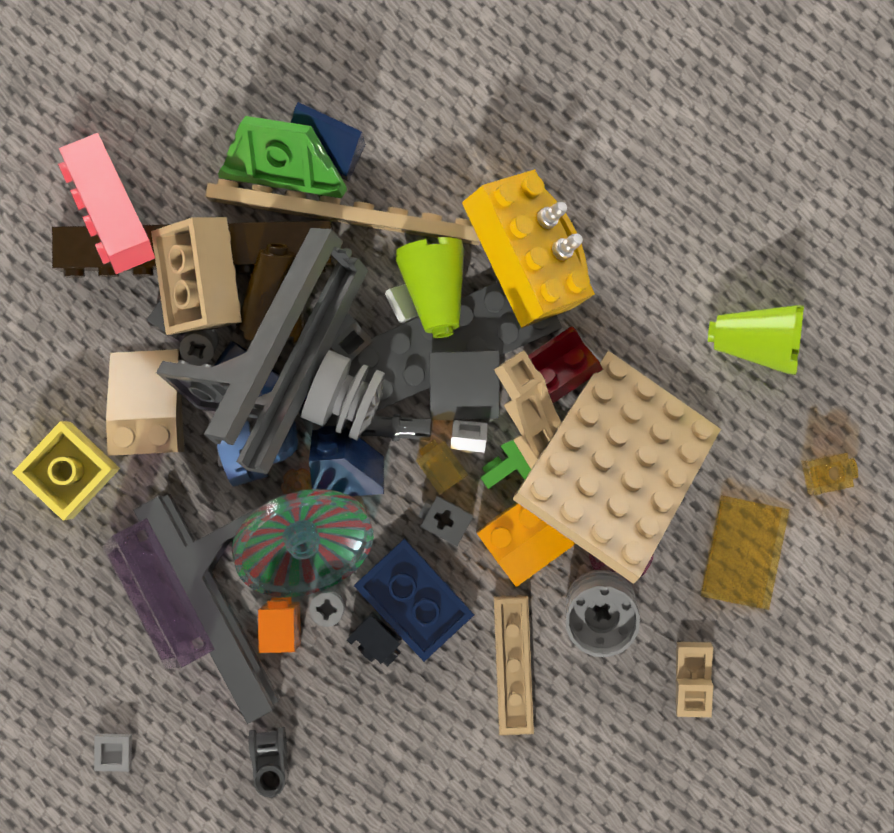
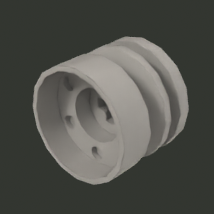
M329 350L313 380L301 418L324 426L331 415L335 414L338 416L336 432L342 434L350 420L353 422L349 438L358 441L362 432L371 424L382 398L385 373L376 370L370 383H367L365 379L369 366L363 364L356 376L352 377L349 375L351 359Z
M593 570L582 574L571 584L566 595V630L570 640L582 652L594 657H611L624 652L634 642L640 625L637 597L632 585L623 576L610 570ZM604 603L607 604V611L601 609L599 612H596L595 605L601 607Z

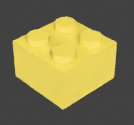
M60 421L12 473L64 521L74 519L120 468L73 423Z

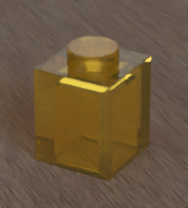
M434 439L418 450L422 457L417 459L416 462L439 495L468 475L445 441L438 444Z

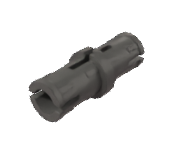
M394 414L393 417L374 415L371 424L362 432L361 436L391 438L392 441H399L400 438L430 441L432 419L401 417V414Z

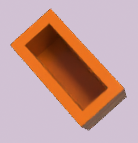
M292 596L271 597V600H268L267 603L258 609L259 653L295 652L301 644L300 602H292Z

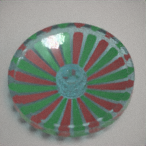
M326 489L297 491L266 503L243 522L233 540V561L240 579L248 587L259 593L275 597H298L314 594L340 583L361 566L373 544V528L362 504L345 493Z

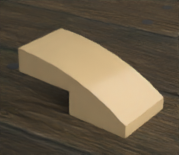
M677 642V717H712L713 683L711 675L713 646L711 642Z

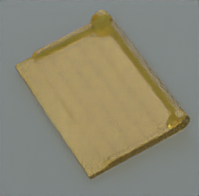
M721 495L700 596L769 610L790 509Z

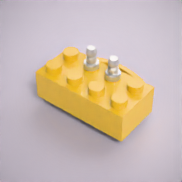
M535 169L484 184L462 202L521 328L569 311L595 295L588 276L586 257L581 244L583 241L582 236L577 234L566 214L567 205L564 202H557L544 188V183Z

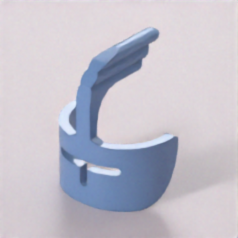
M248 421L245 422L234 445H229L223 440L221 444H217L224 471L233 487L268 476V474L248 472L245 468H240L242 466L236 462L240 455V450L243 449L251 433ZM293 421L273 464L286 460L297 450L298 437L295 421Z

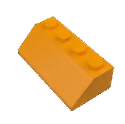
M517 502L476 531L479 538L516 587L576 544Z

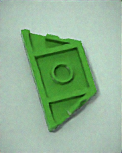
M245 116L240 122L235 133V139L226 154L227 158L218 173L219 178L336 198H342L347 191L344 181L311 126Z

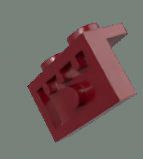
M573 326L528 355L535 369L544 377L552 403H555L589 380L594 373H599L603 370L599 360L583 343Z

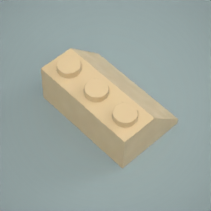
M191 217L151 231L166 335L220 328L242 322L227 217Z

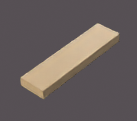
M528 595L494 596L499 735L534 734Z

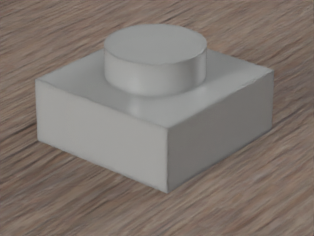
M453 420L450 449H457L465 453H485L488 423Z
M97 734L94 737V771L129 772L131 770L132 734Z

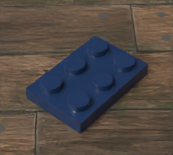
M405 538L354 584V587L423 662L475 615Z

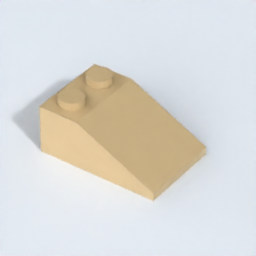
M179 349L110 353L106 411L108 456L184 452L182 395L156 373L162 361L178 363L180 360Z

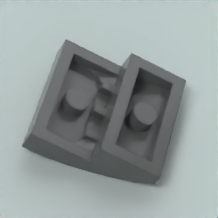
M499 351L429 352L430 419L499 418V378L494 371L499 366Z

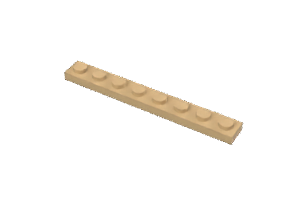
M218 179L217 184H207L205 197L211 202L430 238L452 237L462 240L463 243L480 245V240L471 221L468 219L456 218L455 223L442 221V216L432 213H422L421 218L408 216V210L388 207L387 212L374 210L373 204L365 202H354L352 207L340 205V199L334 197L320 196L319 201L306 199L305 193L287 190L285 195L273 194L270 187L252 185L251 190L238 188L239 183L225 179Z

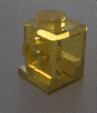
M836 453L801 461L809 495H820L854 487L853 479L858 478L856 461L854 458L849 459L848 453ZM832 467H836L839 476L835 480L829 477V470Z

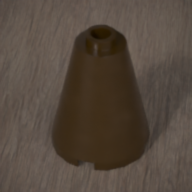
M268 243L267 248L259 250L240 310L242 322L236 323V333L239 335L244 331L245 339L251 341L254 339L295 259V254L288 250L287 245ZM303 310L289 337H294L293 343L297 342L305 327Z

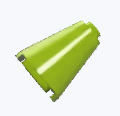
M438 237L439 244L427 245V239L408 243L396 250V262L426 333L433 334V338L449 337L454 334L453 330L460 326L464 264L463 242L458 238Z
M794 305L718 315L716 322L710 321L708 342H714V350L786 374L796 375L804 306Z

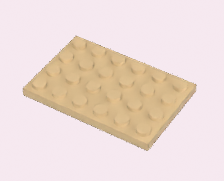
M608 350L600 361L603 370L599 373H594L588 380L513 497V500L634 584L644 572L721 429Z

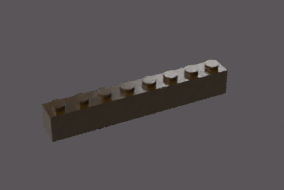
M330 221L228 223V230L231 235L230 244L233 265L236 268V274H252L259 250L267 248L268 243L285 244L288 246V250L293 252L296 257L310 228L333 230L332 223ZM171 224L142 225L150 241L153 253L154 247L151 231ZM86 226L52 227L53 269L63 272L66 278L85 277V271H98L99 277H119V273L115 274L110 262L103 264L95 244L101 241L98 235L91 237ZM332 254L330 255L325 267L333 266ZM152 259L126 271L132 270L133 276H154L153 270H157L156 261ZM324 267V269L322 270L321 273L326 272V268H325V267Z

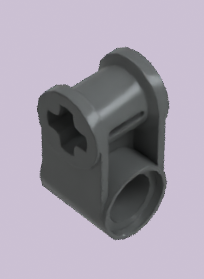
M279 727L277 731L257 733L256 730H249V753L252 761L255 789L264 797H275L282 792L288 782V749L285 727ZM266 771L276 772L280 778V784L275 787L266 785L263 780V773Z

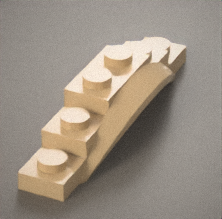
M525 350L496 367L494 371L511 398L510 401L504 404V407L521 433L513 440L532 469L561 424V420L551 401L544 377L535 369Z

